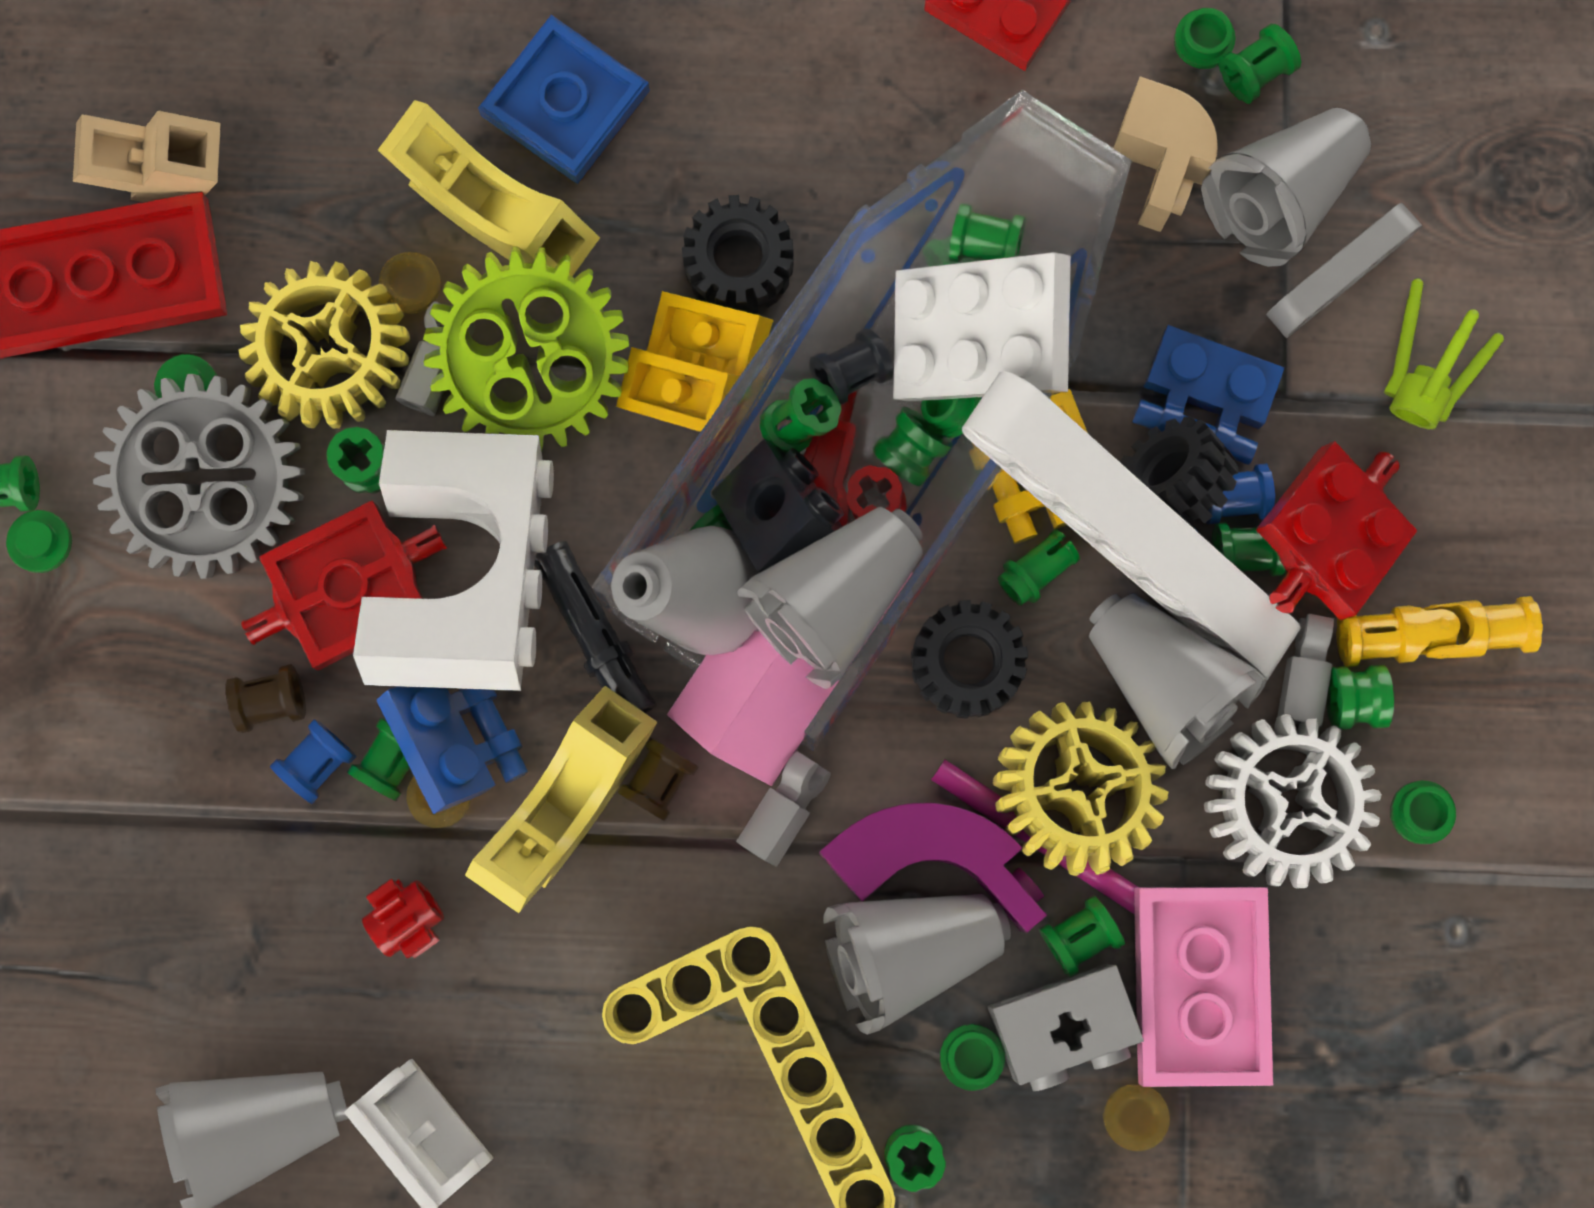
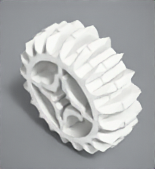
M1289 714L1276 718L1274 731L1264 719L1252 723L1254 741L1242 732L1236 733L1230 738L1232 747L1239 757L1222 751L1217 753L1214 758L1217 765L1227 771L1228 775H1210L1206 778V786L1222 791V799L1205 802L1204 810L1208 813L1223 811L1225 819L1224 823L1216 824L1210 828L1212 837H1222L1231 833L1234 841L1225 848L1223 855L1228 860H1233L1242 856L1245 852L1249 853L1243 866V873L1249 877L1256 876L1267 864L1266 881L1270 886H1281L1287 872L1294 888L1308 887L1310 871L1319 883L1333 881L1331 862L1343 871L1351 870L1355 866V862L1346 846L1357 851H1367L1371 846V842L1358 829L1359 827H1377L1380 822V818L1375 814L1364 812V803L1379 801L1382 794L1379 790L1375 789L1363 791L1361 779L1370 778L1374 775L1375 768L1372 765L1354 768L1351 761L1359 755L1361 746L1357 743H1351L1340 750L1337 749L1336 746L1341 738V729L1332 726L1327 728L1318 738L1319 726L1317 719H1307L1305 723L1301 722L1297 731L1295 723ZM1273 750H1294L1307 755L1303 764L1294 767L1287 778L1273 771L1265 773L1255 767V765ZM1327 773L1331 777L1337 792L1338 813L1325 803L1321 794V785ZM1246 785L1250 787L1248 791L1255 795L1263 806L1264 817L1258 828L1261 831L1260 836L1252 827L1246 813L1244 798ZM1297 789L1299 792L1296 795L1295 801L1303 807V811L1287 814L1285 811L1289 802L1281 796V793ZM1298 825H1302L1311 831L1319 829L1328 835L1319 846L1305 854L1293 855L1276 849L1281 839L1289 837Z

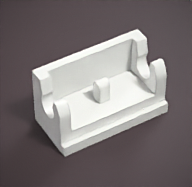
M413 1059L408 1060L400 1068H395L344 1111L346 1116L421 1208H438L494 1159Z

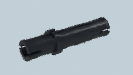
M567 541L550 545L545 553H537L534 566L537 570H541L542 579L549 588L555 603L587 659L583 666L589 677H596L602 688L604 686L608 687L645 714L652 710L656 703L640 679L630 659L634 654L627 641L621 642L617 633L613 630L605 615L606 613L579 568Z

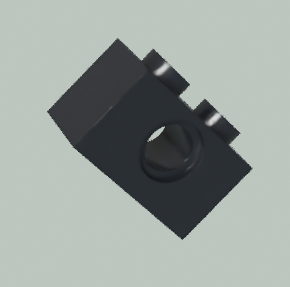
M765 439L711 492L759 573L843 527L839 519L844 516V512L839 504L826 491L817 487L814 483L819 474L805 456L793 448L785 454Z

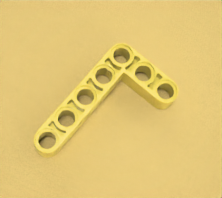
M754 926L738 929L618 987L609 994L602 1012L604 1026L611 1037L627 1044L644 1042L737 997L835 1208H850L845 1200L846 1193L852 1184L864 1179L875 1182L883 1190L882 1200L876 1208H894L895 1196L890 1179L780 945L770 932L761 927ZM750 936L763 940L769 947L771 955L767 968L757 974L742 972L735 965L733 959L736 944L741 939ZM689 965L699 966L710 976L711 990L703 1001L688 1002L678 994L675 981L677 974L683 967ZM625 995H640L650 1004L652 1011L651 1021L645 1029L638 1031L629 1030L619 1021L617 1008ZM786 997L797 1007L798 1021L788 1032H772L762 1023L760 1016L761 1008L770 998ZM804 1057L817 1059L826 1069V1079L823 1085L816 1091L809 1093L801 1092L794 1088L788 1076L792 1064ZM833 1118L844 1119L853 1127L855 1131L854 1139L844 1151L830 1152L819 1144L817 1131L825 1121Z

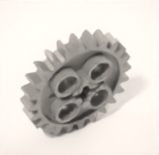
M187 374L184 392H181L174 380L163 378L161 379L162 398H158L149 390L140 389L137 391L143 409L138 412L129 407L119 406L117 411L127 424L122 430L104 427L102 432L116 445L114 451L95 452L94 458L111 466L110 474L94 478L93 484L111 488L112 496L103 500L97 506L99 510L104 511L118 510L121 517L113 523L109 531L111 534H121L129 531L134 534L126 550L129 554L140 553L148 547L152 549L149 557V567L153 569L161 568L171 557L173 558V575L182 577L188 574L194 561L201 579L212 578L216 560H218L222 569L227 574H234L239 572L237 554L240 553L250 563L260 562L259 556H261V553L256 543L261 541L272 547L279 546L282 542L272 529L274 524L294 525L296 522L283 507L285 501H303L304 495L298 491L288 488L289 479L305 475V469L288 466L286 459L301 449L300 444L280 442L278 437L290 425L288 420L277 419L271 422L265 420L272 408V402L262 399L251 407L248 406L251 396L250 387L240 384L228 397L227 380L223 377L214 376L207 392L204 389L200 376L196 374ZM233 426L242 434L244 441L243 450L234 460L226 461L218 453L216 446L217 438L224 429ZM165 430H171L179 442V452L175 459L168 464L160 462L155 456L153 449L155 439ZM199 467L210 470L252 468L256 472L253 480L204 482L201 484V487L197 484L188 483L148 485L144 480L148 473L194 472L199 470ZM231 489L240 491L245 496L248 505L246 515L237 524L227 521L222 515L220 508L223 496ZM169 492L179 497L184 508L182 518L173 527L164 524L158 514V503Z

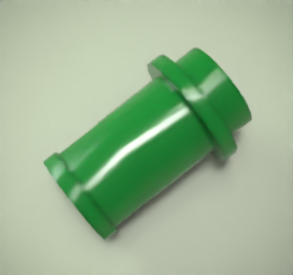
M1054 529L1050 532L1047 538L1017 562L1008 560L1004 563V572L998 576V582L1007 596L1017 605L1022 606L1027 601L1037 602L1041 598L1040 590L1071 565H1075L1080 561V555L1071 541L1062 546L1061 542L1066 536L1059 530Z

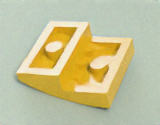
M662 291L647 351L631 347L628 358V373H624L621 385L622 393L618 397L616 407L702 432L767 341L773 320L760 315ZM765 346L704 433L729 398L736 392L732 403L709 434L713 433L717 425L728 413L726 421L715 435L720 437L752 382Z

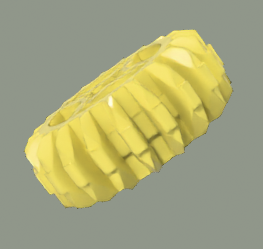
M310 261L307 269V278L301 279L294 269L286 268L285 279L288 283L287 286L279 290L275 284L265 282L264 290L271 298L266 305L260 302H249V310L259 319L258 323L240 325V333L247 340L253 342L239 349V357L246 364L253 365L245 373L247 382L253 387H262L258 398L260 400L266 399L272 402L273 405L278 404V414L283 419L291 421L300 414L301 422L308 428H315L324 414L326 422L331 428L340 429L343 422V411H348L357 422H364L365 411L361 404L370 400L374 406L384 408L386 401L378 390L382 385L390 389H398L401 384V380L390 368H401L409 363L408 355L399 348H396L410 340V334L407 329L397 325L404 317L401 308L397 303H388L391 294L383 284L371 287V278L367 272L359 269L349 278L348 270L343 263L335 261L327 277L317 262ZM326 304L320 313L312 317L299 316L310 308ZM359 311L368 316L371 326V344L367 356L360 353L355 345L352 344V338L357 329L354 320ZM284 335L297 345V354L292 362L296 370L289 381L286 380L280 363V348ZM329 336H331L344 354L334 348L325 353L321 348L320 355L306 337L317 343L325 338L329 343ZM337 373L352 374L349 379L338 385L323 388L326 381Z
M1090 701L1082 702L1077 707L1075 715L1072 714L1065 702L1058 703L1052 709L1051 718L1042 711H1037L1029 718L1030 729L1018 726L1010 735L1016 748L1005 747L998 756V760L1009 770L998 772L993 778V785L1001 790L1009 791L1011 794L1005 795L995 803L996 810L1002 813L1015 812L1017 818L1005 827V831L1010 836L1017 835L1021 830L1028 834L1030 839L1022 847L1023 854L1027 856L1033 854L1041 846L1047 850L1044 857L1045 868L1054 869L1061 862L1063 856H1066L1067 869L1069 874L1073 876H1078L1084 872L1087 861L1097 875L1103 874L1110 869L1111 859L1120 866H1123L1133 860L1131 847L1143 850L1152 842L1146 828L1156 829L1164 820V816L1153 806L1166 801L1169 791L1160 786L1153 785L1152 781L1165 774L1166 766L1158 763H1147L1145 757L1155 750L1152 741H1144L1138 746L1131 738L1137 733L1138 722L1130 721L1122 729L1114 726L1117 719L1115 708H1107L1098 720L1095 719L1094 709ZM1056 744L1059 752V757L1055 760L1056 778L1050 779L1043 786L1034 787V768L1040 752ZM1088 745L1105 754L1115 766H1106L1097 762L1092 757ZM1074 779L1080 786L1089 785V788L1100 786L1087 797L1083 791H1072L1071 788L1061 790ZM1125 789L1126 804L1122 819L1113 832L1105 834L1102 820L1107 817L1105 799L1116 791ZM1044 810L1062 812L1069 819L1073 832H1080L1081 835L1071 833L1055 824Z

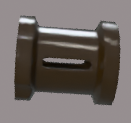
M292 664L281 666L278 674L249 681H243L238 677L227 679L225 695L232 723L238 732H249L253 730L254 724L287 716L293 722L305 718L306 703L299 675Z
M649 738L645 745L649 752L630 783L622 784L617 793L665 821L670 814L667 806L686 775H694L698 766L656 740Z

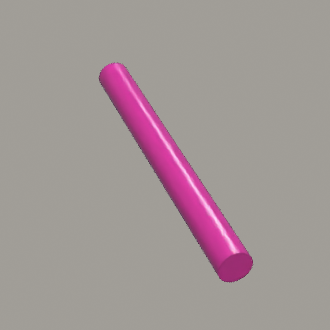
M944 759L931 779L1004 829L1017 818L1014 811L1008 813L998 812L995 803L1002 796L946 759ZM1024 830L1015 835L1025 843L1030 839ZM1042 846L1037 849L1043 855L1047 852ZM1063 856L1059 865L1068 870L1066 856ZM1087 861L1084 872L1077 877L1135 915L1134 887L1138 886L1111 868L1107 872L1097 875Z

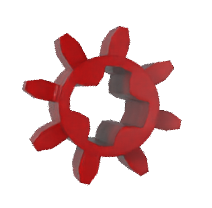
M391 878L366 896L374 910L362 918L363 926L377 948L387 957H392L401 950L407 959L411 956L415 959L440 941L432 927L444 919L443 912L432 894L419 880H415L405 887L400 879L394 881Z

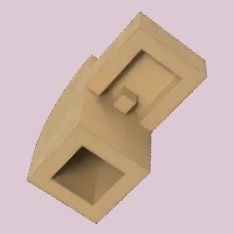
M1141 76L1128 104L1111 154L1156 169L1138 225L1161 232L1171 213L1178 216L1182 215L1193 183L1202 185L1203 179L1209 175L1211 169L1208 168L1215 162L1217 157V135L1207 111L1193 97L1181 90Z
M157 111L145 127L82 114L76 122L73 182L131 192L130 200L139 202L154 201L201 191L206 195L218 182L221 123Z

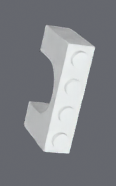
M387 430L379 486L389 517L468 521L492 534L500 543V549L494 565L485 577L471 588L454 596L439 599L362 597L353 657L364 685L521 691L523 667H533L536 657V630L534 627H528L529 609H540L542 599L541 570H534L535 553H545L548 541L547 515L540 514L541 498L552 497L554 481L553 462L543 460L539 435Z

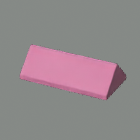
M910 574L841 679L832 687L824 689L812 683L806 678L814 669L804 659L799 658L790 665L765 639L760 631H754L741 644L743 646L734 652L706 655L667 715L710 754L773 786L790 757L798 749L914 574Z

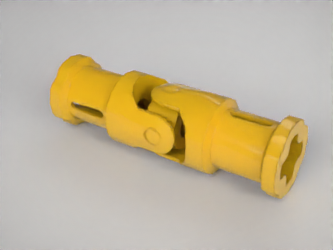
M1523 596L1517 598L1514 604L1482 606L1478 600L1434 604L1425 608L1410 605L1397 606L1392 608L1391 613L1355 615L1343 620H1339L1337 617L1336 639L1339 656L1344 666L1356 667L1359 665L1360 660L1394 657L1399 663L1414 662L1419 655L1425 654L1426 657L1435 659L1470 658L1484 656L1486 651L1491 649L1519 647L1524 653H1532L1538 651L1541 646L1543 624L1537 602L1531 596Z

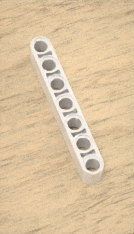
M1005 371L999 372L962 427L964 435L1179 622L1256 669L1267 681L1301 629L1299 623L1288 613L1277 610L1275 607L1278 604H1271L1269 596L1046 395L1017 375Z

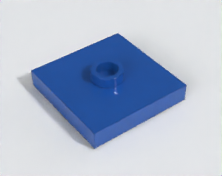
M550 15L484 99L478 110L484 119L578 184L649 93L650 88L646 80L553 15Z

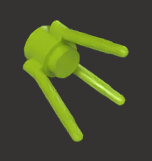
M1416 278L1411 282L1393 374L1384 393L1394 398L1389 409L1395 416L1420 428L1435 429L1439 421H1447L1457 400L1492 358L1495 351L1503 343L1504 337L1501 333H1495L1449 388L1452 380L1448 375L1479 318L1478 311L1471 309L1465 315L1458 330H1456L1436 369L1425 365H1418L1414 373L1407 374L1423 290V281Z

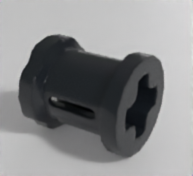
M868 328L858 332L855 335L854 342L829 355L825 352L818 353L810 357L809 362L812 377L822 384L831 387L837 395L840 405L848 402L849 394L874 381L884 384L894 376L893 362L884 342L872 329Z

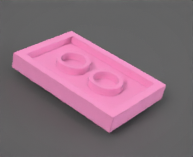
M1134 887L1137 1023L1144 1042L1137 1044L1138 1084L1143 1087L1273 1086L1268 888Z

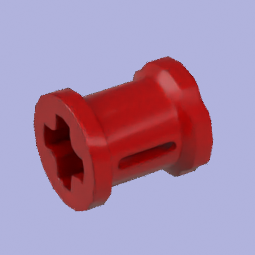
M868 465L857 470L849 479L846 501L855 520L877 508L873 504L867 506L868 501L865 493L873 487L880 494L888 491L885 495L889 505L885 509L891 513L895 509L906 512L907 499L898 476L889 468Z

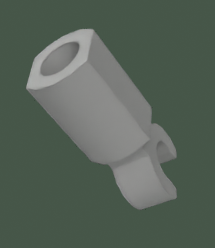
M434 301L428 307L424 316L426 328L440 327V322L430 315L433 304L440 303ZM474 322L468 327L471 337L474 333ZM419 341L396 395V400L408 408L429 416H435L445 391H431L430 385L432 379L443 371L442 369L426 367L423 361L426 354L438 350L440 347L427 341Z
M1307 614V618H1299L1298 623L1301 629L1295 638V656L1288 658L1286 661L1277 717L1289 714L1295 725L1298 726L1301 722L1305 723L1307 719H1317L1318 726L1321 727L1332 664L1325 661L1332 638L1334 618Z
M796 751L785 765L781 783L776 791L769 788L736 842L764 861L777 867L810 815V812L805 810L806 807L824 789L831 773Z

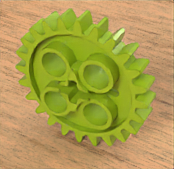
M518 246L512 247L509 265L502 266L497 257L492 252L486 253V273L483 275L469 264L463 266L462 275L467 287L464 289L455 283L447 281L443 292L453 305L448 306L434 303L430 311V315L443 324L444 327L426 328L423 338L428 343L440 347V349L426 354L423 362L426 367L442 369L443 371L432 379L430 388L431 391L437 392L451 391L452 394L444 404L443 411L445 414L463 408L466 414L461 430L464 432L471 430L480 422L486 426L485 434H499L501 432L511 435H539L541 451L544 435L552 434L561 447L567 446V427L571 425L583 435H588L590 433V425L586 416L588 412L604 419L608 416V407L601 398V395L620 397L622 393L621 385L611 378L610 374L628 373L629 368L627 360L612 354L629 347L628 335L610 332L611 329L624 321L622 310L603 312L602 308L611 298V290L608 287L593 293L588 290L593 279V271L590 268L581 272L576 278L570 276V256L565 255L555 268L547 266L545 248L539 247L535 254L533 264L524 263ZM537 297H550L560 304L563 313L553 323H538L531 318L527 311L529 303ZM505 299H511L514 302L524 336L529 346L537 347L541 345L537 353V368L551 393L552 398L549 401H543L540 398L527 357L524 354L513 355L516 353L518 337L514 325L503 308L502 301ZM489 319L500 326L503 331V337L494 345H481L472 339L468 327L476 320ZM568 355L576 357L582 361L586 370L576 380H560L553 374L550 368L556 359ZM502 378H514L523 383L527 393L524 398L517 402H505L499 399L493 392L492 386L494 383Z

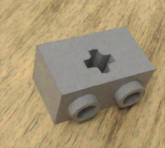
M1104 964L1081 972L1072 978L1067 977L987 1006L997 1036L1004 1048L1005 1059L1012 1079L1019 1085L1030 1082L1033 1091L1047 1089L1069 1080L1068 1068L1090 1060L1094 1069H1101L1123 1062L1131 1057L1128 1047L1144 1042L1117 965ZM1062 1013L1067 1018L1080 1021L1082 1028L1073 1032L1074 1043L1070 1046L1058 1038H1052L1050 1031L1060 1027L1058 1016Z

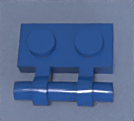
M1168 325L1163 332L1144 384L1145 388L1166 395L1163 407L1140 399L1132 422L1149 429L1157 426L1162 432L1165 430L1166 421L1175 418L1181 424L1183 418L1188 417L1183 415L1186 403L1218 414L1215 426L1207 424L1209 428L1230 451L1236 461L1250 465L1258 442L1237 435L1238 423L1240 422L1256 429H1260L1265 424L1285 367Z
M397 686L388 689L376 699L433 814L478 797L493 788L496 784L487 765L496 762L506 783L512 782L528 773V769L518 752L523 746L515 730H507L493 702L497 698L495 690L458 688V692L450 694L447 688ZM471 713L485 742L475 745L461 715Z

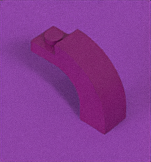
M912 803L886 808L852 824L819 852L820 856L860 902L865 900L887 879L905 866L917 862L936 861L958 867L973 877L992 900L1003 907L1007 917L1020 932L1028 933L1047 916L1037 904L1044 895L1032 879L1019 867L1010 873L1004 866L1022 847L996 824L980 815L958 807L936 803Z

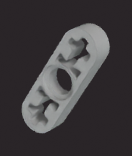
M1402 202L1399 203L1284 296L1268 311L1266 316L1288 338L1397 250L1423 225Z

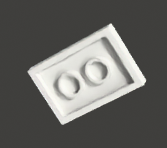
M1054 252L897 270L895 280L893 399L923 401L983 397L999 372L1002 371L1023 378L1042 393L1068 392L1071 256Z

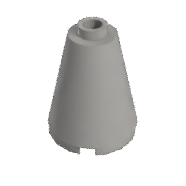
M1332 108L1218 158L1208 168L1211 169L1210 175L1203 179L1201 187L1205 210L1215 229L1224 240L1231 234H1234L1246 246L1239 253L1249 261L1267 267L1284 265L1300 253L1369 155L1371 141L1367 125L1354 113L1342 108Z
M877 507L749 578L737 590L739 597L753 599L744 609L751 621L774 649L790 665L798 658L804 659L814 668L806 678L815 685L828 689L841 679L923 557V550L919 543L923 539V534L915 521L904 511L895 509L891 513L885 508Z
M715 526L690 530L628 555L619 563L614 571L611 590L618 609L625 616L688 651L703 655L734 652L743 646L741 644L754 631H759L744 609L753 599L739 597L737 590L749 578L757 575L759 572H757L738 537L732 530Z
M1114 594L1103 601L1090 616L1089 620L1094 624V627L1090 631L1089 639L1149 738L1154 743L1161 758L1171 769H1175L1178 762L1185 765L1207 749L1234 724L1230 718L1238 709L1236 702L1239 700L1248 709L1265 687L1266 679L1256 669L1136 594H1129L1122 599L1117 594Z
M984 894L839 903L827 907L823 915V924L835 921L836 937L825 940L839 994L847 1011L860 1008L867 1021L855 1025L861 1032L867 1035L882 1030L1001 957L1005 949L1004 941L1009 940L1011 937L1010 924L1003 907L999 903L992 904Z
M323 1071L172 1082L156 1088V1095L165 1104L157 1107L173 1181L176 1183L184 1180L187 1194H193L192 1197L180 1200L182 1208H213L340 1136L337 1122L349 1119L344 1113L347 1107L340 1081L327 1084Z

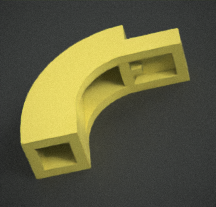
M414 100L378 149L383 156L411 180L408 185L427 202L467 233L508 260H510L512 247L518 246L524 263L533 264L535 254L539 247L545 248L547 266L555 268L565 255L570 256L569 275L573 276L600 239L562 200L526 187L490 163L426 103Z
M604 686L573 720L557 753L538 783L511 818L472 860L465 876L520 913L541 886L545 888L596 822L632 768L653 732L657 721Z

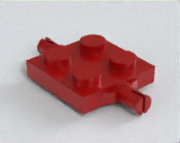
M1336 441L1320 447L1258 526L1256 531L1277 552L1284 568L1287 570V575L1269 596L1271 604L1278 603L1275 607L1277 610L1283 613H1292L1304 594L1309 592L1320 598L1339 620L1358 614L1418 531L1387 498L1383 490L1400 468L1398 460L1391 462L1394 458L1393 455L1387 452H1379L1364 472Z
M371 500L259 556L272 583L275 606L247 620L241 621L242 628L247 631L245 634L252 645H256L258 642L286 628L300 641L312 668L319 671L353 654L362 597L424 599L417 586L414 564L443 549H447L446 543L442 539V535L436 525L402 542L390 531L378 505Z

